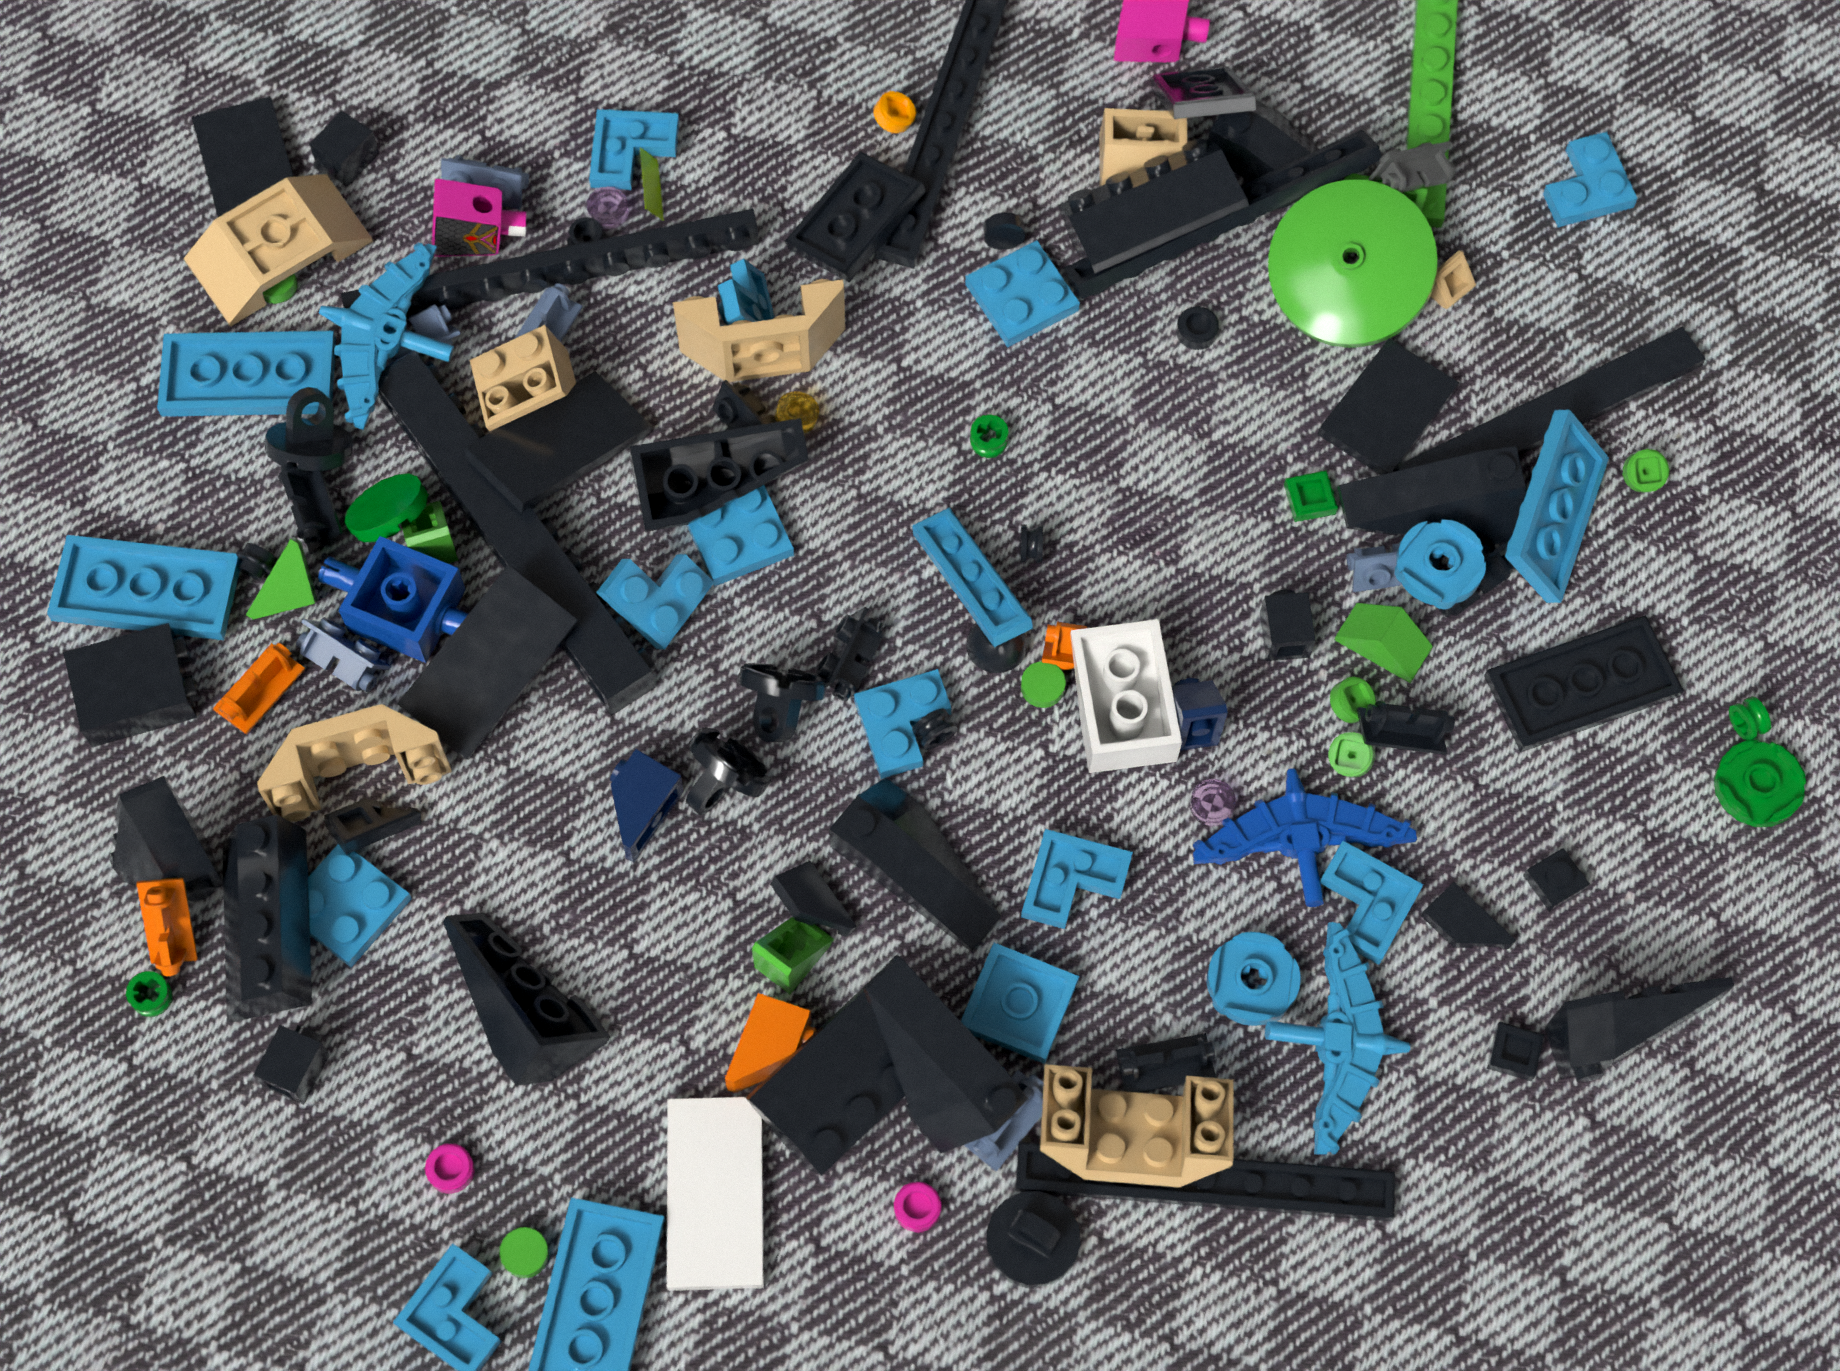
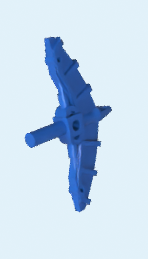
M1292 768L1287 770L1285 796L1266 804L1260 799L1255 801V809L1233 821L1227 817L1222 820L1223 828L1206 842L1198 839L1193 843L1195 851L1192 857L1194 864L1216 863L1222 865L1229 861H1238L1251 853L1280 851L1284 856L1298 859L1305 904L1307 907H1317L1324 904L1316 857L1324 852L1327 846L1341 845L1342 841L1369 847L1383 846L1389 848L1395 844L1416 842L1417 835L1416 830L1409 827L1412 821L1405 819L1404 823L1396 821L1374 811L1376 807L1374 804L1369 803L1368 808L1339 800L1338 793L1331 792L1330 798L1306 793L1296 769Z

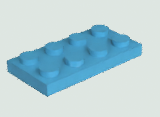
M333 331L165 333L163 336L157 409L161 417L286 414L288 401L292 395L306 387H314L321 390L332 402L336 346L335 334ZM313 402L305 406L302 414H316L319 402Z
M1556 410L1553 413L1549 428L1544 436V443L1538 461L1532 471V478L1525 499L1520 506L1519 517L1512 537L1507 544L1505 555L1507 560L1546 603H1562L1609 460L1607 454L1570 410Z
M67 535L47 615L51 621L137 631L169 623L175 635L224 640L240 573L238 567L242 561L236 556V553Z
M576 1198L570 1199L528 1371H630L665 1223L664 1216Z

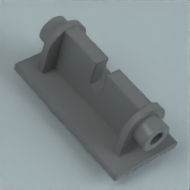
M1451 141L1437 144L1427 142L1413 149L1403 151L1401 149H1393L1380 158V165L1368 180H1383V184L1401 193L1420 189L1423 184L1425 187L1449 183L1456 174L1455 165L1449 162L1445 156L1452 143Z

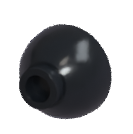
M975 622L967 636L966 650L969 658L978 668L990 673H1004L1014 669L1022 662L1027 651V639L1025 633L994 647Z

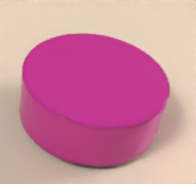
M457 1144L438 1146L429 1154L425 1164V1173L431 1185L436 1190L446 1194L457 1193L465 1189L472 1181L475 1171L474 1162L466 1149Z
M912 1182L906 1184L898 1191L894 1200V1215L897 1222L904 1229L911 1232H924L937 1223L941 1213V1200L933 1187L923 1182Z

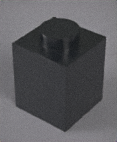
M342 110L309 143L315 160L313 164L316 170L321 175L327 174L330 180L335 178L347 187L380 154L373 131Z
M1285 589L1264 596L1260 610V620L1266 661L1310 658L1316 640L1309 593H1296L1293 590Z
M279 1025L253 1076L262 1087L304 1105L330 1054L320 1042L322 1037L318 1033L300 1025H297L294 1031Z

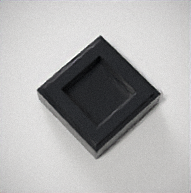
M1499 1021L1495 1028L1486 1069L1532 1082L1536 1075L1544 1034Z

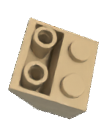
M1105 108L1099 134L1100 186L1106 184V180L1112 175L1121 172L1132 173L1143 168L1144 163L1151 158L1162 155L1168 157L1182 151V147L1187 143V118L1173 119L1168 111Z
M546 325L470 360L485 426L489 431L566 396L576 384L568 350Z

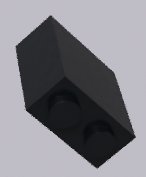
M169 623L63 652L80 730L92 748L197 718L194 702L200 700V693L194 676H187L184 663L191 661L189 648L184 636L176 637Z

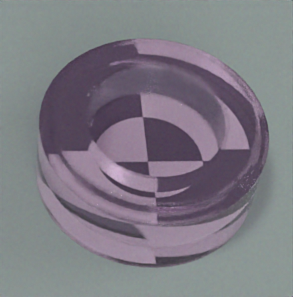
M598 188L587 199L588 217L596 219L605 230L618 228L628 218L627 198L617 188Z
M1208 779L1200 782L1194 788L1190 799L1192 815L1198 822L1207 826L1222 825V820L1227 817L1231 818L1236 805V797L1232 788L1227 783L1218 779Z

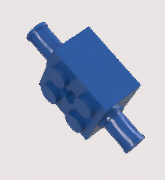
M381 536L376 541L361 570L338 561L331 556L324 561L326 565L330 566L329 569L324 566L320 568L318 576L320 583L328 584L348 593L339 608V612L349 632L424 663H427L441 635L444 633L452 635L468 616V613L456 609L466 590L458 567Z

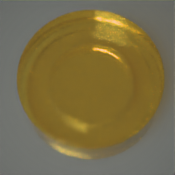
M793 391L784 394L779 399L775 418L777 422L801 418L803 431L808 433L815 427L820 409L813 397L803 392Z

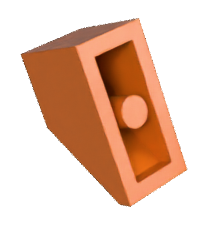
M758 993L725 1077L727 1090L738 1093L764 1081L817 1031V1028L811 1026V1011Z

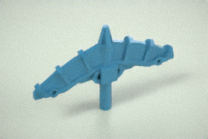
M418 242L414 245L415 251L396 264L389 261L385 264L386 272L377 278L370 286L362 285L359 288L361 296L350 308L321 306L319 314L342 327L341 344L335 346V355L341 357L343 378L337 380L338 389L345 390L350 410L345 413L346 422L353 423L359 429L364 430L370 414L375 410V402L379 395L378 381L381 372L385 369L388 358L398 353L401 346L449 362L452 357L454 346L407 330L405 315L411 305L410 300L413 294L423 286L425 278L430 274V266L437 250L435 245H423Z
M1334 922L1328 923L1326 947L1323 950L1325 957L1324 970L1330 984L1328 1014L1322 1017L1317 1027L1268 1021L1265 1026V1038L1267 1040L1315 1045L1319 1059L1325 1064L1323 1081H1325L1324 1091L1316 1107V1120L1313 1122V1129L1315 1131L1314 1154L1326 1155L1328 1152L1336 1154L1340 1149L1336 1142L1352 1121L1358 1123L1362 1118L1358 1109L1365 1099L1370 1086L1378 1087L1379 1080L1374 1076L1382 1055L1408 1053L1410 1051V1043L1383 1033L1378 1009L1383 1008L1382 1001L1376 1002L1365 973L1366 970L1370 969L1368 962L1365 964L1361 963L1348 938V935L1352 933L1350 927L1343 929L1340 923Z

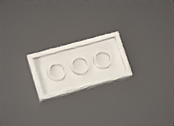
M746 1097L668 1099V1290L764 1288L762 1118L745 1099Z

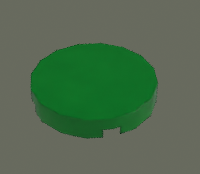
M409 473L394 475L379 481L358 496L347 510L344 521L351 534L356 536L359 541L366 543L376 542L379 536L389 538L401 530L398 524L402 523L405 519L408 518L411 523L419 517L426 506L428 493L417 476Z
M1747 740L1734 745L1719 761L1713 778L1715 795L1723 809L1737 821L1753 827H1773L1787 821L1802 805L1805 792L1804 785L1806 784L1805 772L1797 758L1783 746L1773 742L1768 744L1758 742L1759 740Z

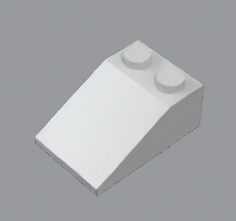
M1159 619L1071 630L1070 636L1081 728L1089 773L1177 762L1182 740Z

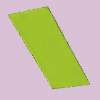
M640 147L645 209L664 221L658 159Z

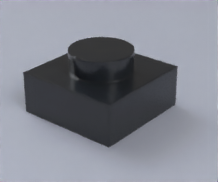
M1564 848L1527 869L1523 875L1549 912L1584 892L1590 885Z

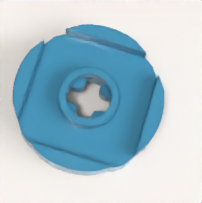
M1443 519L1441 523L1427 524L1428 521L1412 527L1403 537L1396 554L1395 576L1414 598L1434 605L1436 608L1446 610L1453 607L1456 603L1468 599L1479 587L1486 571V562L1484 563V556L1482 554L1483 546L1476 534L1461 523ZM1442 555L1449 558L1447 566L1450 569H1435L1432 566L1433 562L1429 558L1433 556L1438 559Z
M1245 932L1234 936L1232 940L1226 942L1222 947L1220 946L1213 954L1207 971V988L1215 1010L1220 1014L1226 1015L1229 1019L1244 1025L1260 1026L1265 1025L1268 1021H1279L1293 1005L1301 982L1299 965L1295 958L1292 959L1290 953L1284 949L1285 945L1277 938L1265 933ZM1250 968L1258 969V975L1260 978L1266 979V985H1258L1257 989H1250L1247 983L1241 980V975H1248Z

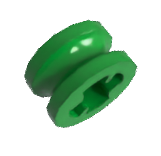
M988 414L980 416L972 423L970 444L976 454L981 457L992 458L1004 452L1008 443L1009 431L1007 424L1002 418ZM990 430L996 432V438H991L989 443L982 440V434L986 435Z
M1751 696L1744 699L1743 705L1736 703L1730 706L1729 718L1731 724L1743 740L1751 741L1756 738L1757 733L1762 735L1771 730L1770 716L1765 706L1756 697Z
M154 971L138 973L130 980L126 988L128 1003L138 1014L144 1017L161 1015L172 1003L173 993L170 985L160 974ZM145 986L151 990L155 988V991L159 994L154 1002L149 999L144 1000L140 992Z

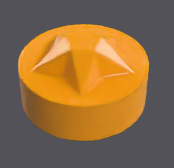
M888 91L875 104L874 117L883 129L899 134L905 132L914 122L916 108L906 95L897 91Z

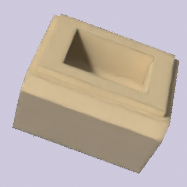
M1463 251L1456 252L1437 268L1436 281L1431 297L1445 309H1449L1476 286Z

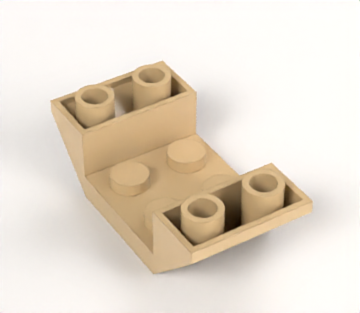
M327 174L287 177L215 219L184 257V261L231 327L266 306L263 292L329 252L337 262H340L370 244L373 240Z
M819 279L810 284L800 285L802 315L784 314L764 321L751 322L740 320L727 326H720L716 297L704 298L693 296L684 301L673 302L680 352L722 380L727 379L729 382L811 371L845 330L843 279L835 281Z
M383 704L292 729L258 780L257 785L260 794L273 815H279L290 822H296L307 818L310 812L321 810L313 777H334L345 772L346 768L362 763L367 765L380 764L387 761L394 754L408 784H431L440 780L442 775L451 773L452 770L436 731Z
M1045 1064L1040 1151L1084 1180L1181 1187L1233 1165L1232 1079L1186 1076L1182 1096L1091 1089L1092 1068Z

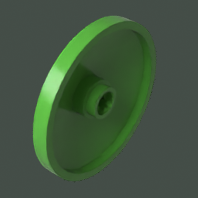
M1359 179L1341 180L1323 185L1298 200L1286 212L1275 230L1268 257L1270 285L1274 297L1287 319L1298 330L1314 340L1331 346L1346 348L1365 347L1383 342L1408 327L1426 306L1435 285L1438 267L1437 248L1432 229L1414 202L1390 186L1375 181ZM1356 253L1358 257L1356 263L1347 264L1344 262V259H1347L1349 254Z

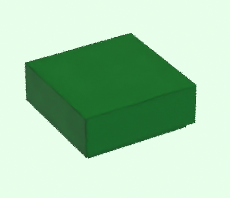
M1327 470L1285 478L1284 488L1294 522L1336 515L1338 506Z

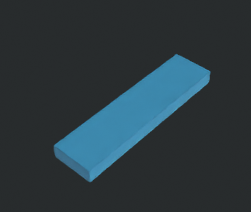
M950 507L912 525L914 537L994 647L1033 629L1032 618Z

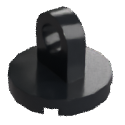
M306 387L294 393L288 401L286 422L278 423L268 429L265 435V451L271 460L281 466H287V461L298 463V469L303 471H326L340 467L346 463L347 457L351 458L353 438L350 432L334 424V408L330 399L321 390L314 387ZM313 402H319V408L315 415L307 419L302 418L301 415L305 406Z
M745 663L742 665L737 683L758 692L753 714V725L758 737L765 742H785L789 740L797 728L802 700L817 701L825 698L827 683L823 677L795 668L792 670L788 669V673L782 669L781 672L776 671L777 667H774L773 664ZM775 710L779 717V724L776 730L772 726V715Z
M708 727L699 729L689 742L690 751L706 769L686 798V804L699 815H704L713 809L730 788L747 796L759 797L771 784V776L766 775L768 771L765 768V764L751 750L736 739L729 738L727 742L718 739L719 730Z
M1041 1191L1020 1192L1005 1199L992 1213L986 1230L987 1252L994 1269L1008 1282L1024 1288L1047 1286L1062 1280L1074 1266L1081 1246L1080 1227L1072 1210L1059 1198Z

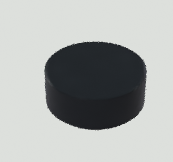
M1001 212L990 216L983 224L985 243L997 250L1012 249L1019 246L1025 239L1023 219L1010 212Z
M1190 307L1184 310L1178 318L1176 327L1177 338L1181 344L1189 349H1206L1217 339L1219 321L1217 316L1205 307Z

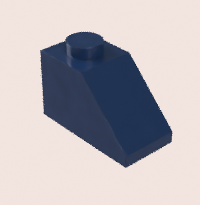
M1187 678L1176 682L1171 687L1182 740L1180 751L1217 746L1228 711L1226 703L1213 680L1200 682L1197 678Z
M635 749L628 760L622 759L616 765L610 777L626 859L633 863L684 792L682 779L679 774Z

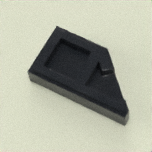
M363 799L324 815L325 827L344 853L349 854L421 824V812L418 808L408 807L407 810L383 807V802Z
M811 861L775 876L772 880L771 887L796 921L811 926L814 923H818L838 930V934L845 937L851 935L856 929V924Z
M1455 882L1442 892L1421 914V917L1454 948L1484 946L1509 949L1516 941Z

